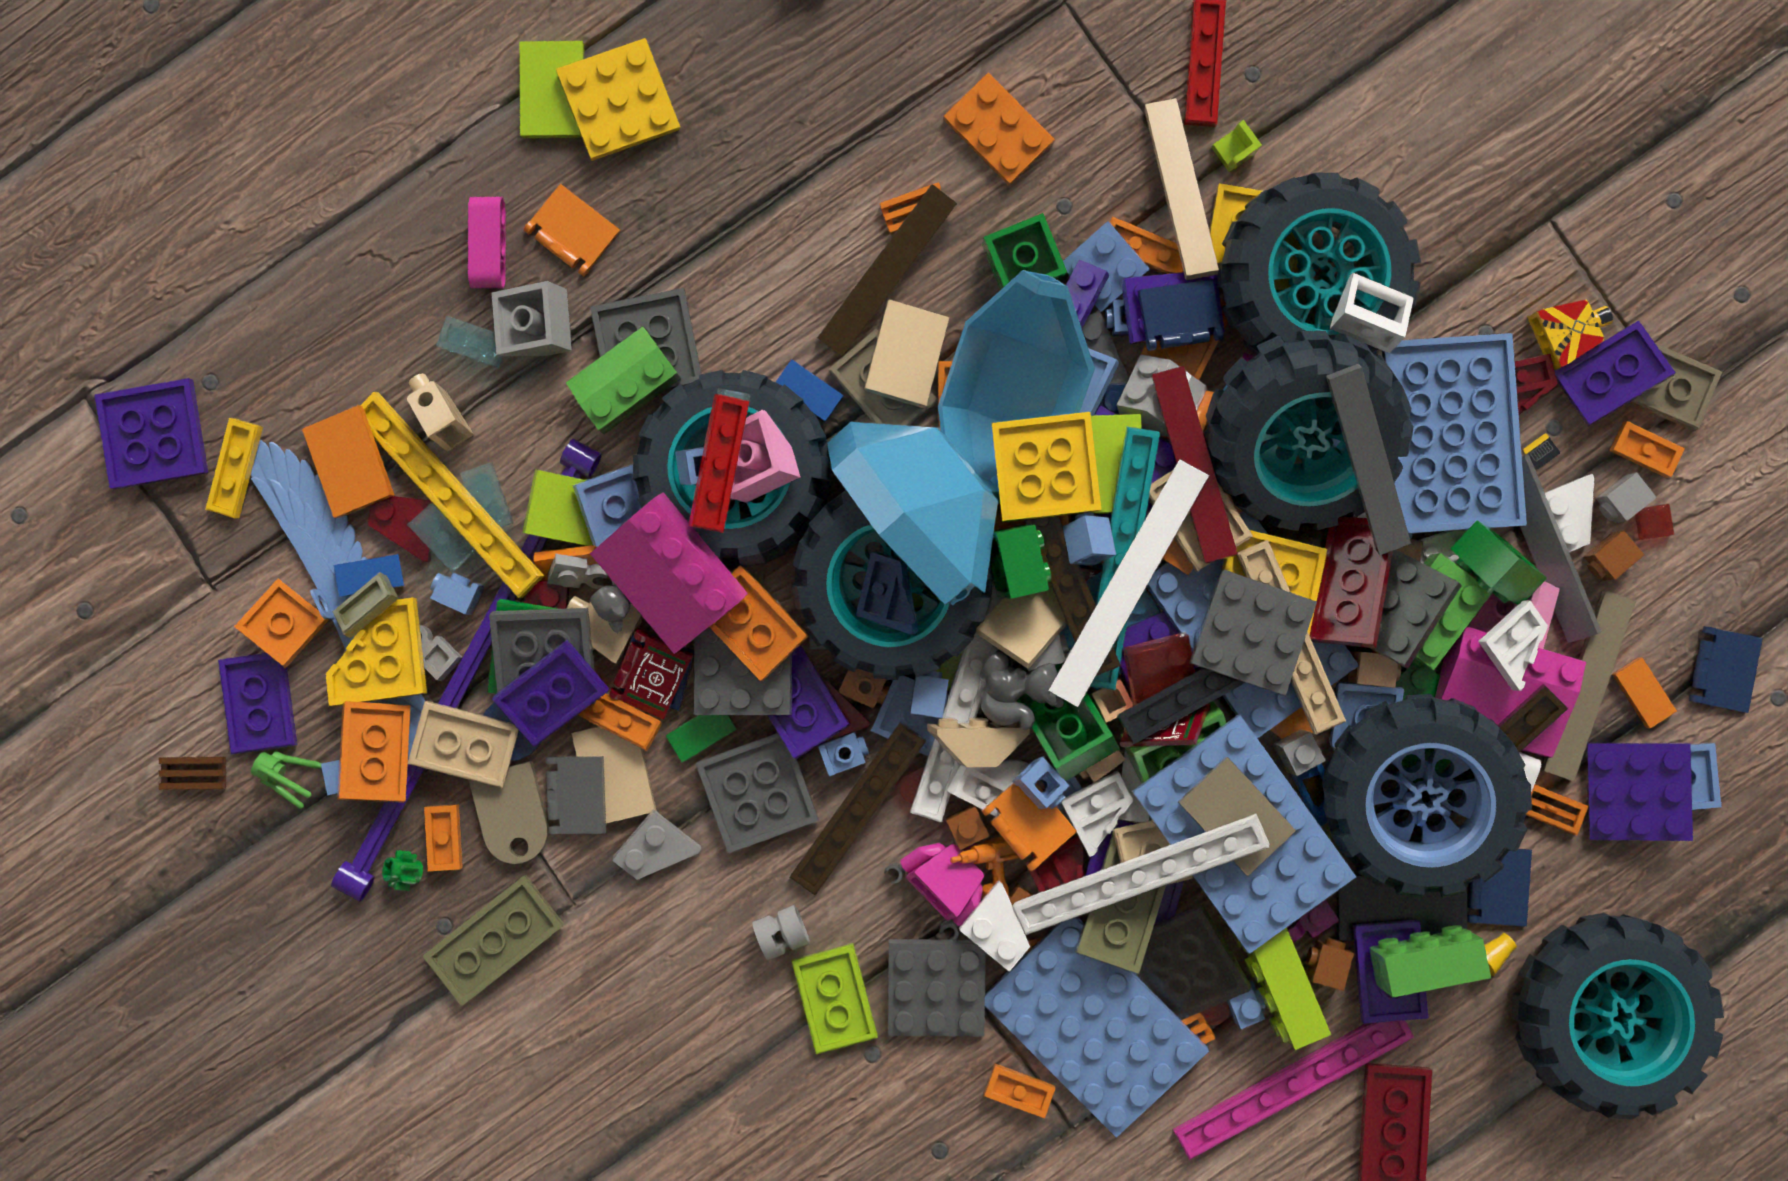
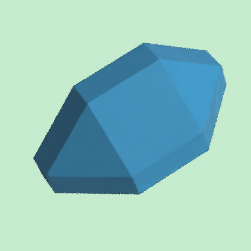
M1023 270L965 322L938 404L941 432L956 446L998 500V504L1000 503L992 423L1080 413L1095 370L1068 286L1051 276Z
M850 422L827 443L832 471L879 536L945 605L948 603L954 605L956 602L965 599L969 595L970 590L975 586L985 593L998 500L952 441L935 427Z

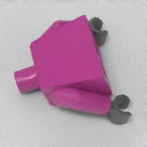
M941 843L921 846L900 860V864L892 863L884 871L886 873L891 868L898 870L899 877L893 880L892 884L898 883L904 877L905 872L909 873L906 876L908 881L946 919L940 924V934L947 927L955 930L950 935L949 940L957 939L959 926L964 923L981 902L983 891L981 881L984 878L983 872L973 862L968 864L951 863L950 858L958 856L963 851L970 850L972 846L978 845L977 843L963 850H960L954 843L947 847Z

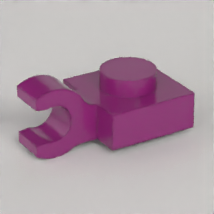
M1324 900L1290 924L1287 930L1294 943L1305 932L1311 938H1315L1338 922L1339 919L1327 901Z

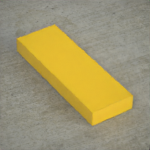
M229 418L205 510L231 518H240L263 430L262 426L236 418Z

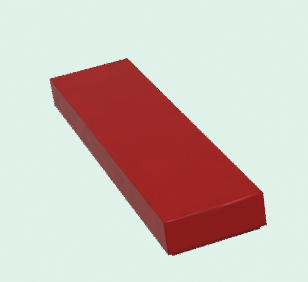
M1193 0L1184 125L1216 127L1226 0Z
M714 394L688 526L720 533L724 532L749 401Z

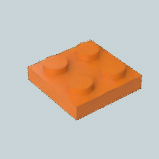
M278 578L234 627L286 669L329 619H324L319 610Z

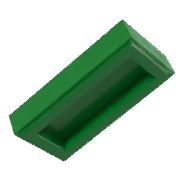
M698 715L665 736L681 762H684L734 732L737 728L729 715Z

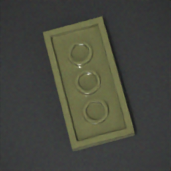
M1113 833L1101 870L1120 864ZM1166 885L1087 913L1075 953L1139 974Z
M524 875L422 957L458 1003L463 1006L565 924L530 879Z

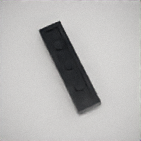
M1201 668L1116 716L1131 743L1135 744L1241 686L1245 682Z

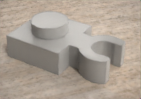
M555 554L548 572V583L579 588L581 583H586L592 588L600 589L603 587V578H607L608 575L599 564L587 565V559Z
M420 625L424 668L437 681H443L463 657L442 636L437 635L433 639L431 630Z

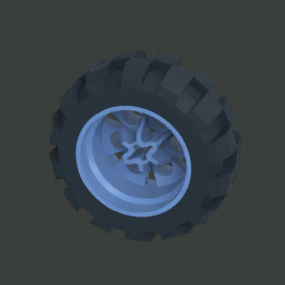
M1431 694L1406 695L1403 701L1392 704L1384 701L1365 711L1366 717L1354 727L1348 725L1335 742L1336 750L1331 761L1326 762L1322 781L1324 790L1323 808L1331 835L1343 857H1348L1355 865L1357 872L1377 886L1386 884L1393 887L1396 894L1422 898L1425 892H1440L1441 897L1444 898L1467 892L1465 885L1479 878H1482L1486 883L1505 867L1501 861L1510 850L1513 852L1518 851L1528 829L1524 824L1526 813L1532 809L1531 784L1526 778L1524 771L1525 763L1514 743L1492 719H1488L1478 712L1475 707L1454 698L1443 700L1434 698ZM1425 748H1434L1428 761H1425ZM1406 755H1417L1418 761L1414 766L1409 768L1402 766V759ZM1448 759L1451 761L1448 770L1444 772L1435 771V764L1439 760ZM1392 762L1399 771L1396 774L1385 768ZM1470 768L1474 775V778L1462 781L1453 779ZM1417 778H1423V781L1413 783ZM1388 779L1397 781V787L1393 791L1384 792L1381 790V785L1384 781ZM1453 789L1463 790L1462 797L1457 801L1447 800L1449 793ZM1427 790L1430 794V801L1424 803L1421 799V792ZM1392 801L1387 809L1377 815L1375 814L1374 805ZM1399 809L1410 811L1408 818L1404 821L1394 820L1393 815ZM1451 810L1467 818L1460 827L1449 817L1452 813ZM1437 813L1442 815V820L1438 825L1429 826L1426 824L1427 818L1431 814ZM1415 824L1421 826V842L1409 841Z

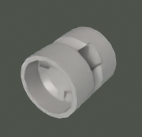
M795 904L778 911L775 918L768 915L752 922L759 946L768 961L783 955L787 947L795 950L810 944L807 930ZM777 931H781V934L776 935L775 933Z

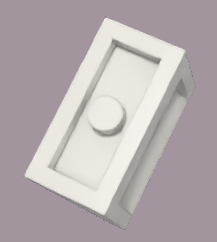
M1352 273L1332 318L1330 329L1390 353L1406 336L1413 297ZM1356 290H1361L1400 306L1394 321L1354 305Z

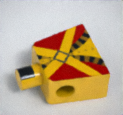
M1587 300L1542 309L1527 316L1543 355L1551 354L1554 370L1569 364L1603 342L1604 336L1600 328L1613 323V315L1607 306L1593 311Z

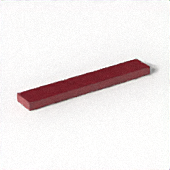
M1184 366L1152 374L1151 378L1176 465L1179 460H1182L1209 475L1189 510L1204 563L1207 564L1237 556V549Z

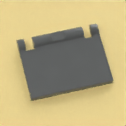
M604 756L545 757L546 764H558V771H546L548 820H560V826L548 827V834H605Z

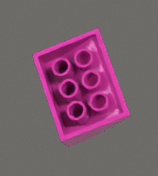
M663 492L629 518L590 554L675 654L737 605L748 593L695 529L688 526L689 522Z
M1466 627L1444 656L1435 698L1443 700L1454 698L1475 707L1478 712L1488 719H1492L1498 725L1542 684H1545L1567 706L1568 710L1523 750L1553 758L1580 694L1586 662L1538 648L1534 663L1527 665L1522 681L1526 682L1524 688L1521 691H1515L1511 689L1478 642L1487 632Z

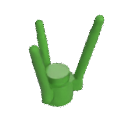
M275 751L272 756L262 752L253 763L251 775L260 778V783L269 786L297 808L302 809L304 804L277 783L283 784L306 798L311 797V792L283 777L286 766L282 763L286 762L315 769H322V763L284 755L278 751Z

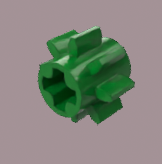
M396 850L395 858L388 857L385 860L382 876L384 881L389 882L388 887H393L394 890L410 891V884H418L423 875V865L420 860H416L417 854H411L410 851Z

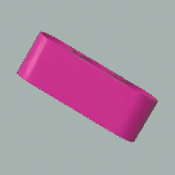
M503 197L469 198L468 280L471 288L505 287L506 207Z

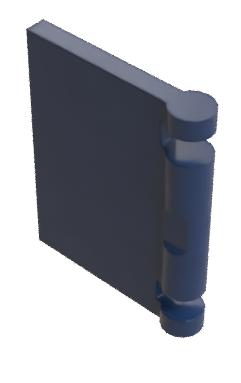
M1213 279L1138 290L1148 351L1156 350L1155 336H1160V346L1162 349L1209 342L1210 334L1208 329L1213 328V338L1215 341L1223 340L1224 334L1220 324Z
M1703 626L1702 633L1714 635L1713 642L1700 640L1691 687L1703 689L1702 696L1690 695L1689 701L1749 713L1763 638Z
M1518 849V851L1514 852L1510 850L1501 861L1505 867L1486 883L1482 878L1469 883L1467 907L1480 910L1479 916L1467 915V922L1527 927L1532 860L1531 849Z

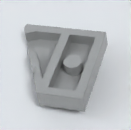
M653 809L613 855L612 861L638 880L698 854L701 851V846Z

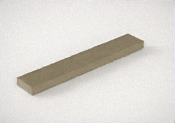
M1602 591L1594 613L1602 632L1585 639L1578 659L1586 662L1580 694L1553 758H1544L1541 771L1569 781L1575 780L1636 601L1609 591Z

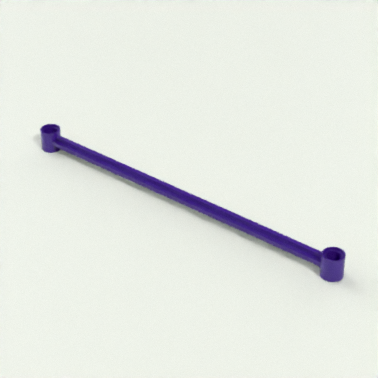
M571 439L560 458V464L565 466L561 475L578 479L584 476L589 479L595 472L602 454L575 439ZM529 534L521 550L535 565L534 553L541 552L549 538ZM504 582L438 704L458 708L492 644L490 613L496 611L499 599L515 601L517 598ZM407 765L406 801L404 803H384L352 864L345 861L332 880L331 887L359 902L364 899L375 879V876L370 874L369 871L425 768Z

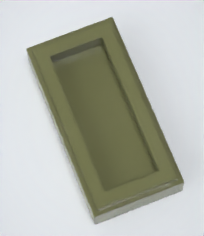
M379 572L332 612L343 635L352 638L399 598L387 575Z

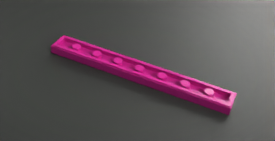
M1405 1020L1366 1023L1173 1128V1131L1187 1157L1191 1160L1414 1038Z

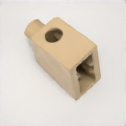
M423 373L410 379L409 385L413 393L408 395L407 401L431 440L448 452L474 435L456 405L442 387L435 381H429L426 374Z
M574 596L567 606V609H589L592 647L616 664L621 663L633 633L639 629L644 620L643 616L630 603V610L623 619L622 631L617 634L611 629L608 621L598 616L591 602L588 603Z

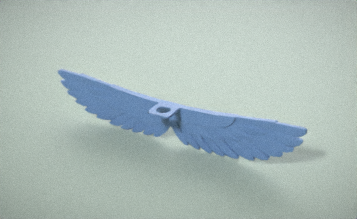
M260 440L251 472V480L278 520L315 583L317 589L310 590V593L321 616L324 619L333 620L344 648L347 650L346 647L354 636L349 638L343 635L332 611L352 595L339 597L333 565L367 560L366 557H362L361 543L359 541L355 543L354 526L348 525L347 515L341 518L333 517L318 474L315 476L312 467L306 460H301L300 463L290 449H286L284 453L274 442H269L268 447L265 442ZM423 695L367 702L411 705L409 758L425 702Z

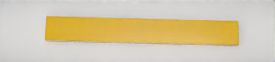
M373 392L360 406H363L376 441L518 598H523L544 577L543 573L381 394Z

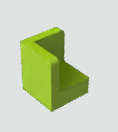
M1242 120L1233 131L1214 143L1211 148L1230 173L1253 157L1262 144L1246 122Z

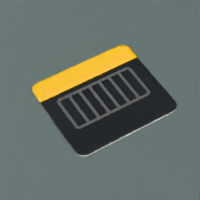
M1546 433L1523 449L1525 454H1529L1532 464L1536 469L1541 468L1560 454V451Z

